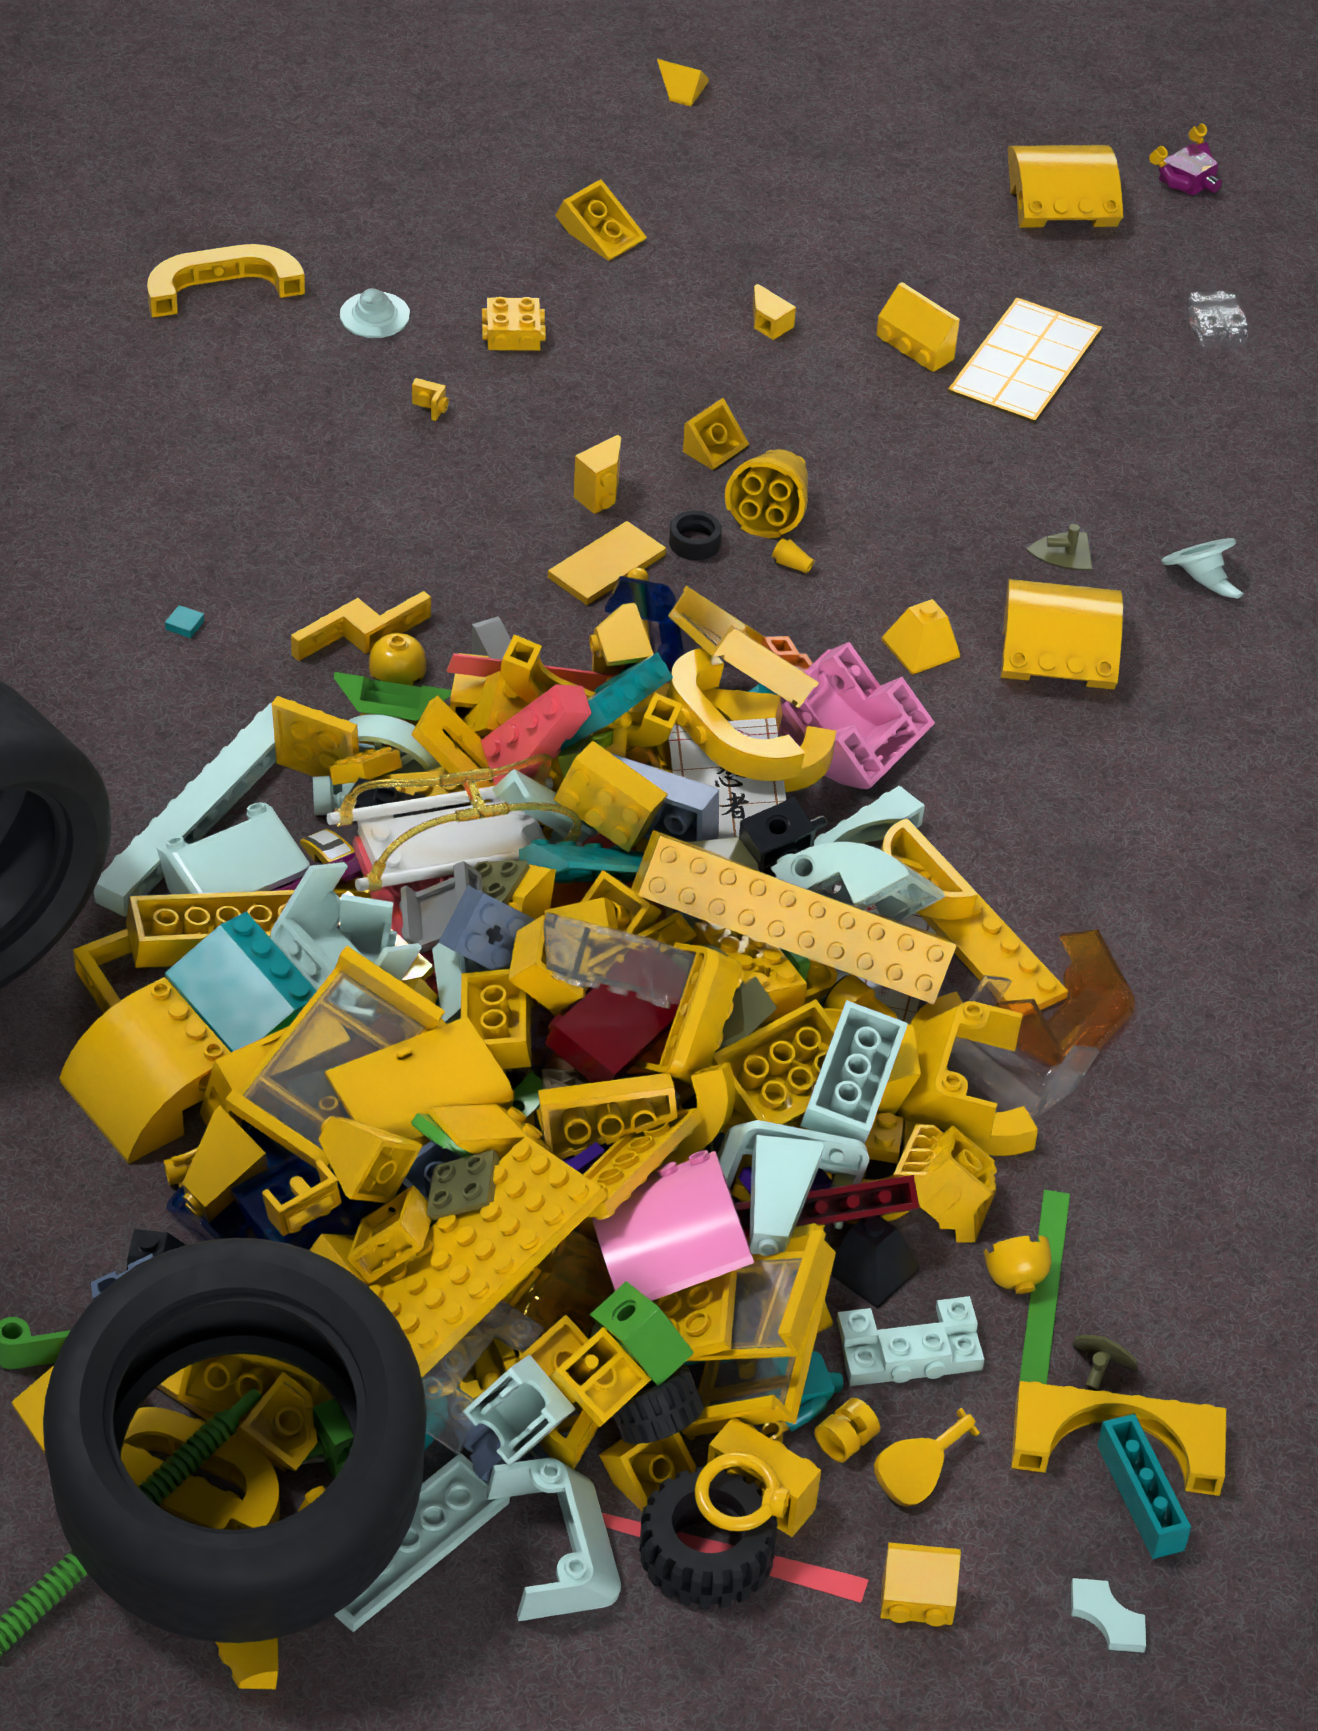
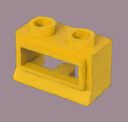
M321 1159L315 1162L321 1183L310 1188L302 1177L295 1176L291 1178V1191L296 1197L281 1205L268 1189L262 1192L268 1219L283 1236L300 1231L305 1224L318 1217L328 1215L333 1208L342 1203L337 1185L338 1178Z

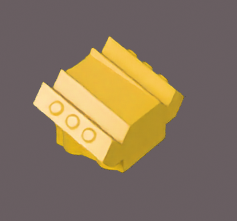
M915 1125L893 1174V1178L914 1175L919 1207L939 1223V1229H955L956 1243H971L976 1241L996 1194V1178L994 1175L997 1173V1168L993 1158L953 1125L944 1133L935 1125Z

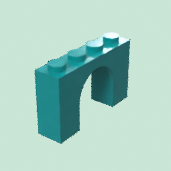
M658 652L610 678L594 690L596 694L587 699L592 714L570 740L566 739L560 748L561 751L609 725L673 678Z

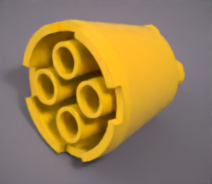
M769 450L742 463L733 472L726 484L725 504L727 511L730 510L733 517L741 525L742 530L752 535L771 539L778 538L797 527L806 512L808 501L806 462L802 457L787 450Z

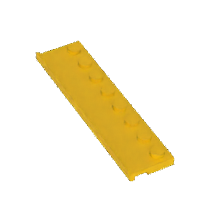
M896 849L891 852L892 855L904 858ZM979 894L971 917L947 920L919 914L937 935L957 945L954 953L1005 1009L1025 1015L1034 1010L1038 1012L1067 998L1068 990Z

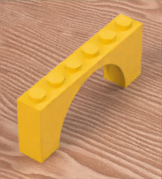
M1020 1381L1015 1406L1011 1468L1046 1473L1048 1460L1053 1449L1068 1433L1085 1425L1135 1414L1142 1429L1161 1441L1177 1460L1183 1474L1185 1491L1220 1496L1225 1478L1226 1408L1215 1407L1210 1404L1199 1405L1179 1402L1177 1400L1146 1398L1141 1395L1116 1394L1104 1390L1093 1391L1078 1389L1073 1386L1063 1387L1035 1381Z

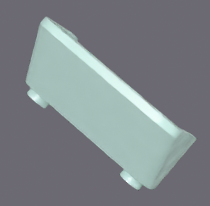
M262 802L254 803L247 807L248 820L192 844L185 842L183 837L177 836L168 839L166 844L156 848L167 888L172 894L270 891L303 877L310 863L273 808Z

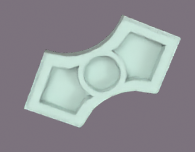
M1073 1578L1071 1583L1072 1616L1086 1619L1098 1627L1107 1641L1108 1650L1144 1653L1146 1648L1145 1615L1132 1612L1120 1605L1113 1597L1108 1581Z

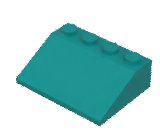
M547 839L532 840L531 845L519 849V860H526L531 865L556 869L554 882L557 883L595 882L602 870L616 877L624 884L634 882L644 855L642 851L631 850L628 853L618 845L612 846L610 849L603 848L600 843L585 844L584 847L576 846L574 841H563L554 845L549 844Z
M247 911L219 925L165 972V977L230 1052L290 1026L317 991Z

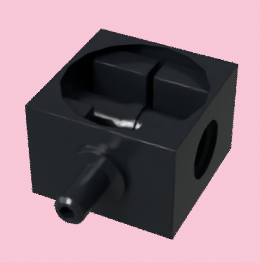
M793 797L740 820L739 839L758 863L759 871L776 877L771 867L777 864V860L784 855L796 854L809 847H813L815 831L825 827L827 820L823 815L809 820L796 798Z

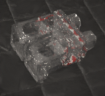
M1224 290L1215 291L1211 296H1202L1199 292L1189 294L1186 318L1196 335L1198 349L1220 348L1221 343L1223 347L1246 346L1250 325L1239 304L1236 302L1234 294L1226 295Z

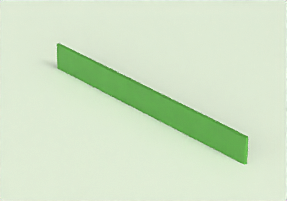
M1044 1189L1038 1236L1048 1238L1052 1263L1047 1277L1035 1285L1036 1289L1030 1295L1019 1382L1035 1381L1047 1384L1070 1198L1069 1193Z

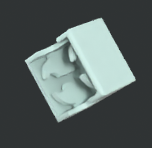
M528 1355L509 1368L463 1412L474 1426L485 1424L496 1433L501 1443V1447L496 1452L510 1466L528 1453L576 1409L536 1361Z

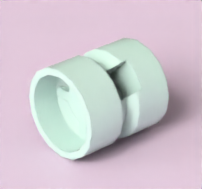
M330 776L313 777L315 816L327 815V813H331L334 810H350L343 803L355 783L333 785Z

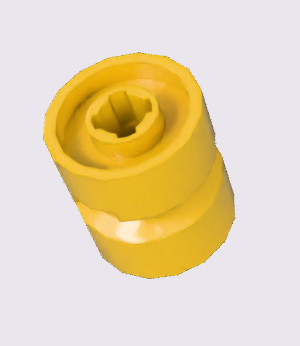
M850 1398L835 1411V1414H831L815 1427L814 1434L820 1448L837 1462L844 1463L860 1449V1446H864L880 1432V1423L869 1405L858 1398Z

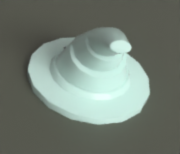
M369 288L363 293L346 300L340 309V320L344 327L353 334L366 338H383L396 334L405 328L409 322L410 309L405 301L396 295L374 288Z
M1234 538L1198 544L1174 552L1161 560L1163 565L1178 564L1194 580L1221 596L1238 599L1244 594L1227 580L1228 577L1222 568L1225 565L1222 552L1236 544Z

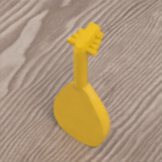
M959 1408L956 1411L959 1417L957 1422L937 1439L913 1438L893 1443L877 1456L873 1465L874 1474L877 1482L891 1500L901 1506L908 1507L920 1503L932 1493L943 1466L944 1450L967 1431L974 1436L980 1434L974 1426L976 1421L971 1414H966L962 1408Z

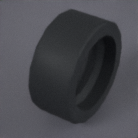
M691 510L676 515L670 522L669 546L675 554L687 560L699 561L714 556L720 549L722 526L716 517L704 511ZM688 531H700L709 535V537L695 540L686 538L681 534Z

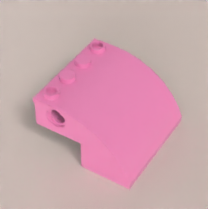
M847 642L834 649H828L804 672L818 681L819 684L816 688L812 689L800 708H797L794 704L781 697L783 715L778 736L789 735L800 747L804 741L807 726L836 730L831 766L824 776L846 786L869 789L935 722L903 677L880 686L851 643Z
M707 1150L699 1151L689 1157L690 1161L676 1165V1162H670L658 1167L657 1173L647 1176V1181L639 1185L631 1193V1197L623 1201L615 1209L616 1212L612 1216L602 1220L592 1217L615 1291L627 1281L652 1301L754 1263L716 1151L708 1153Z

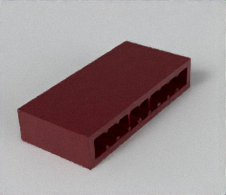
M649 939L639 947L633 945L624 955L621 964L613 963L605 973V978L602 981L596 979L587 989L586 996L583 999L581 998L575 1003L570 1004L567 1008V1013L564 1016L559 1013L548 1026L551 1032L545 1044L592 1083L620 1079L671 1030L689 972Z

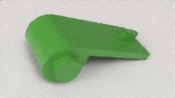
M18 1317L2 1319L0 1321V1366L6 1369H20L55 1363L60 1349L71 1330L31 1336L30 1328L23 1319Z

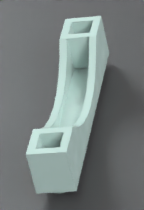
M898 786L892 791L882 794L878 800L870 805L862 807L847 820L840 821L830 831L820 834L814 840V846L829 842L846 841L864 844L870 841L883 840L887 831L894 824L906 818L918 828L922 825L925 805Z

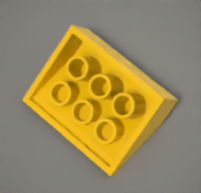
M816 999L758 1029L736 1043L715 1052L712 1060L713 1066L730 1062L735 1082V1102L733 1108L749 1122L760 1120L786 1125L805 1114L836 1029L835 1024Z

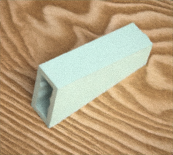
M756 1135L752 1153L749 1241L751 1254L769 1256L786 1251L818 1171L824 1142Z

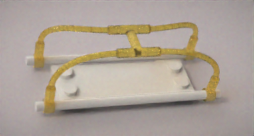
M546 753L538 754L495 769L488 767L444 774L438 778L384 779L369 781L356 786L345 796L341 808L327 813V822L329 825L336 824L338 827L352 825L353 821L358 823L359 828L357 832L370 859L372 869L369 874H364L363 878L356 879L355 886L357 891L365 890L367 893L380 891L382 887L454 875L453 865L465 861L473 868L478 862L519 861V849L531 845L532 840L546 839L538 821L522 812V810L551 811L568 816L573 820L574 826L570 828L565 840L559 842L574 841L576 846H582V842L578 841L581 835L582 823L578 814L573 810L550 803L527 802L508 804L496 797L492 790L495 786L478 788L475 783L491 780L494 776L510 773L513 769L519 770L544 761V763L540 764L535 776L529 778L552 789L553 780L551 777H548L551 771V756ZM462 784L465 791L354 809L357 802L356 797L360 793L374 788L438 785L440 787ZM490 799L491 802L484 803V800ZM471 802L472 804L471 806L453 809H446L398 818L393 817V815L413 811H420Z

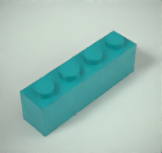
M1131 1414L1103 1421L1097 1446L1151 1558L1156 1559L1185 1551L1191 1525L1136 1415Z

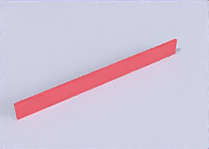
M453 653L447 672L486 677L501 671L502 660ZM544 665L559 678L575 685L583 686V688L594 691L605 683L607 677L612 678L616 676L614 674Z
M602 1513L606 1528L640 1537L641 1522ZM683 1532L676 1534L686 1546L699 1552L718 1553L735 1546ZM775 1556L773 1568L769 1575L859 1603L862 1602L868 1584V1579L779 1556Z

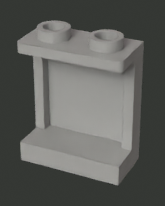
M465 861L453 865V878L419 892L413 891L408 886L400 889L401 901L399 905L403 918L402 937L408 944L419 943L422 947L420 953L432 950L439 943L468 885L483 892L481 874Z

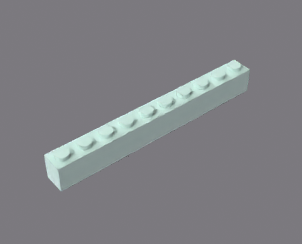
M272 703L262 712H258L254 720L245 729H241L237 737L228 746L223 747L220 754L203 768L194 781H190L184 791L176 799H172L168 803L167 808L158 817L153 818L149 826L140 835L135 836L131 844L121 854L116 855L112 863L101 873L94 889L95 903L126 917L129 897L147 895L164 877L156 848L166 844L168 839L177 836L183 837L184 841L188 844L199 841L276 762Z

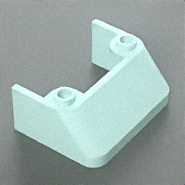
M344 862L309 866L271 930V940L316 990L320 988L335 969L339 954L346 946L361 954L337 928L340 922L341 899L333 890L348 867ZM419 943L384 947L374 964L401 981L422 947ZM345 979L328 999L333 1004L364 1009L376 1001Z
M344 894L341 897L340 931L365 958L373 963L376 962L384 947H392L396 943L397 931L391 930L393 902ZM375 1001L365 1009L334 1004L367 1027L381 1016L376 1015L378 1001ZM342 1025L350 1038V1044L359 1035Z
M760 1120L738 1124L729 1128L717 1153L729 1189L742 1156L745 1154L752 1155L756 1135L824 1142L819 1168L827 1173L836 1174L831 1188L861 1183L869 1163L866 1145L860 1140ZM844 1222L834 1223L835 1228L842 1229Z
M554 1458L514 1462L510 1466L507 1464L494 1465L486 1492L487 1499L492 1500L539 1492H557L573 1553L564 1555L558 1562L556 1568L558 1582L524 1588L517 1612L518 1621L598 1609L612 1605L618 1599L621 1581L593 1482L583 1474Z

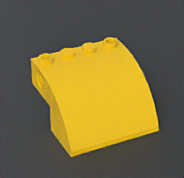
M1109 145L1008 146L1010 193L1017 194L1019 228L1044 227L1047 220H1092L1093 227H1117L1121 219H1123L1121 182L1117 160Z
M1008 579L1000 678L1029 681L1030 676L1033 675L1086 681V687L1115 689L1118 684L1122 640V592L1119 590Z
M163 977L125 997L99 1017L72 1049L59 1079L60 1083L123 1159L130 1164L184 1135L182 1111L204 1099L214 1061L231 1052L171 983Z

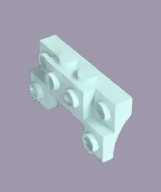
M970 1296L937 1300L936 1311L939 1323L877 1330L871 1308L838 1312L837 1323L842 1341L845 1371L849 1386L890 1381L903 1383L915 1378L928 1377L936 1379L947 1374L982 1370L984 1356L976 1332L978 1322Z

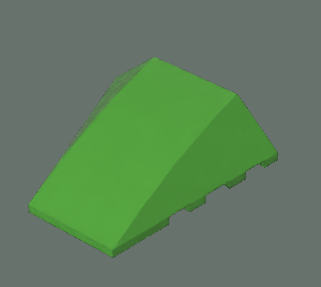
M334 672L335 681L358 712L418 721L430 700L438 695L445 701L451 696V690L423 685L422 687L372 680L364 676Z

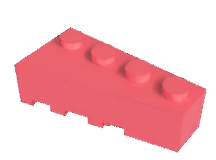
M554 685L481 740L495 786L513 769L531 779L540 778L545 772L543 767L551 758H556L561 752L560 748L566 739L570 740L592 714L583 686Z

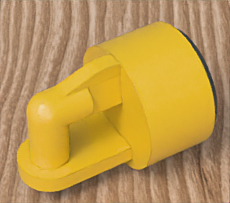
M852 974L840 978L829 990L824 1000V1008L843 1009L846 1000L898 1019L890 1008L875 997L876 992Z

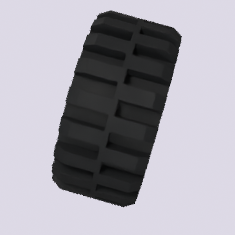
M704 1467L696 1468L693 1473L685 1470L677 1473L675 1480L667 1478L660 1483L659 1491H652L647 1499V1506L643 1508L639 1547L642 1567L645 1571H648V1579L654 1586L662 1585V1594L670 1599L674 1595L679 1597L680 1604L690 1607L692 1602L700 1604V1609H710L712 1604H719L720 1608L730 1607L734 1599L741 1603L750 1598L751 1590L757 1592L764 1585L765 1578L769 1577L771 1573L777 1541V1518L771 1516L765 1523L751 1530L732 1531L740 1542L726 1551L704 1553L691 1549L676 1534L691 1524L709 1521L702 1515L695 1500L696 1480ZM724 1469L710 1483L709 1497L711 1503L718 1511L725 1515L733 1517L746 1516L758 1510L762 1505V1490L753 1482L750 1485L747 1484L746 1477L735 1473L733 1476L727 1474V1470Z

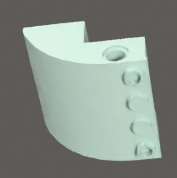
M843 841L820 844L796 854L784 855L777 860L776 865L771 867L772 872L776 874L778 879L852 906L857 905L862 909L875 904L880 915L888 916L898 921L904 920L945 897L943 891L932 881L882 850L862 843ZM841 881V889L833 894L832 886Z

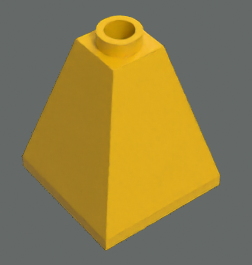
M331 1116L323 1122L321 1135L318 1138L345 1195L349 1199L387 1203L395 1197L423 1146L417 1141L348 1118Z

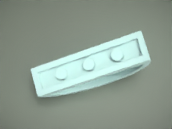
M361 715L348 720L351 723L357 724L358 742L371 741L374 743V745L358 743L359 753L367 749L380 750V748L385 747V744L399 749L402 767L383 775L426 772L442 767L411 736L415 728L414 725L385 715Z

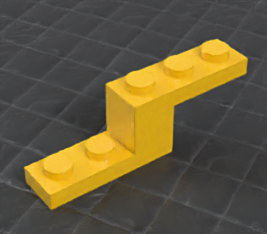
M423 591L382 615L377 614L357 598L292 634V656L300 661L343 636L363 653L367 654L381 637L393 633H404L430 618L431 596Z

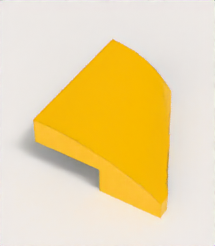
M278 1638L245 1643L215 1642L219 1648V1657L224 1664L231 1668V1677L239 1689H276L278 1678Z

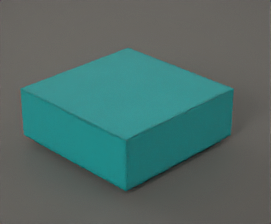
M178 605L166 620L165 630L191 638L205 621L204 613Z

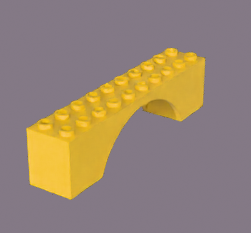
M655 830L652 831L631 887L642 898L931 1004H935L957 946L942 936L888 916L873 913L807 890Z

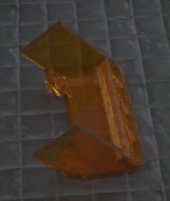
M1099 929L1062 933L1059 936L1072 961L1066 968L1063 977L1064 986L1068 990L1070 997L1048 1021L1044 1018L1035 999L999 1001L994 1005L995 1007L1023 1013L1017 1047L1063 1074L1079 1073L1132 1015L1135 1008L1134 995Z

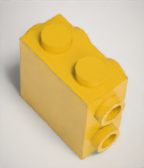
M487 298V308H482V340H487L488 350L540 351V341H545L546 327L545 325H540L545 324V309H540L539 298Z

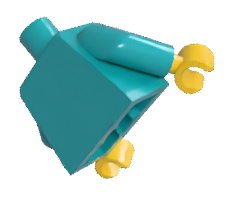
M813 1351L796 1424L785 1421L765 1423L762 1430L763 1435L776 1432L777 1434L771 1436L770 1439L782 1443L785 1431L790 1429L793 1432L818 1416L826 1409L827 1402L832 1395L842 1390L843 1377L841 1373L828 1372L822 1355ZM790 1357L737 1359L738 1367H740V1377L745 1380L751 1379L756 1376L757 1369L762 1380L784 1376L787 1372ZM782 1389L767 1391L768 1395H775L780 1400Z

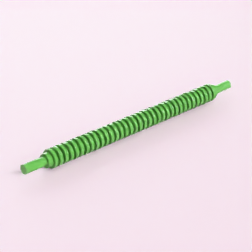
M251 1388L229 1410L217 1411L213 1418H209L206 1424H203L193 1434V1437H189L186 1443H183L179 1449L173 1452V1456H169L166 1462L159 1466L160 1469L154 1470L153 1475H149L146 1478V1482L143 1481L139 1485V1489L159 1506L163 1502L162 1498L167 1499L170 1496L169 1492L173 1493L176 1490V1486L179 1487L183 1480H187L190 1474L196 1471V1467H200L203 1461L209 1459L210 1455L216 1452V1448H220L223 1442H226L230 1436L236 1433V1427L239 1425L238 1420L262 1398L261 1394L255 1388ZM72 1549L70 1550L71 1554L67 1553L63 1557L64 1560L56 1563L57 1567L53 1566L50 1569V1574L46 1573L43 1576V1580L40 1579L35 1583L36 1587L32 1586L28 1590L29 1594L25 1593L21 1597L22 1600H17L14 1603L15 1607L11 1606L7 1610L8 1614L4 1613L0 1617V1657L3 1655L2 1651L6 1652L10 1649L9 1644L14 1645L17 1642V1638H21L24 1635V1631L27 1632L31 1629V1624L35 1625L38 1622V1617L42 1618L45 1615V1611L53 1608L52 1604L56 1605L60 1601L59 1597L63 1598L67 1594L66 1591H70L73 1588V1584H78L80 1577L84 1578L87 1575Z

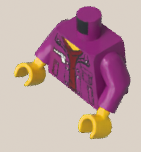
M1203 123L1197 129L1194 126L1188 134L1192 141L1197 142V146L1192 143L1166 158L1168 156L1166 148L1159 146L1149 156L1152 164L1159 165V180L1166 183L1172 189H1178L1190 195H1195L1203 189L1216 193L1222 184V181L1216 178L1218 163L1214 160L1208 143L1204 142L1203 139L1207 133V127Z

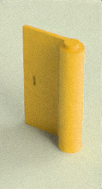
M467 1016L325 1071L326 1079L352 1120L411 1140L425 1136L412 1126L411 1121L417 1113L428 1114L427 1112L431 1107L498 1104L500 1106L513 1099V1092L508 1078Z

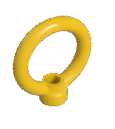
M745 1452L726 1453L714 1458L701 1470L695 1484V1500L702 1515L711 1524L728 1531L737 1532L754 1529L765 1523L771 1516L783 1518L790 1497V1490L780 1487L779 1479L773 1468L760 1457ZM730 1467L749 1468L757 1472L765 1482L766 1490L762 1505L752 1514L742 1517L728 1516L718 1511L711 1503L709 1497L711 1481L719 1472Z

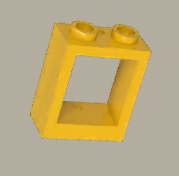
M414 1185L360 1221L347 1259L369 1284L423 1249L431 1219L427 1215L428 1201ZM389 1207H394L396 1211H389Z

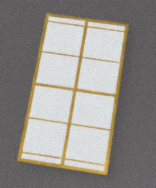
M1016 298L948 388V393L1018 417L1030 423H1036L1102 331V327Z

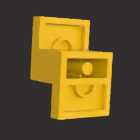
M567 1315L563 1316L514 1361L518 1363L530 1355L571 1404L577 1402L599 1427L651 1380L604 1327L588 1339Z

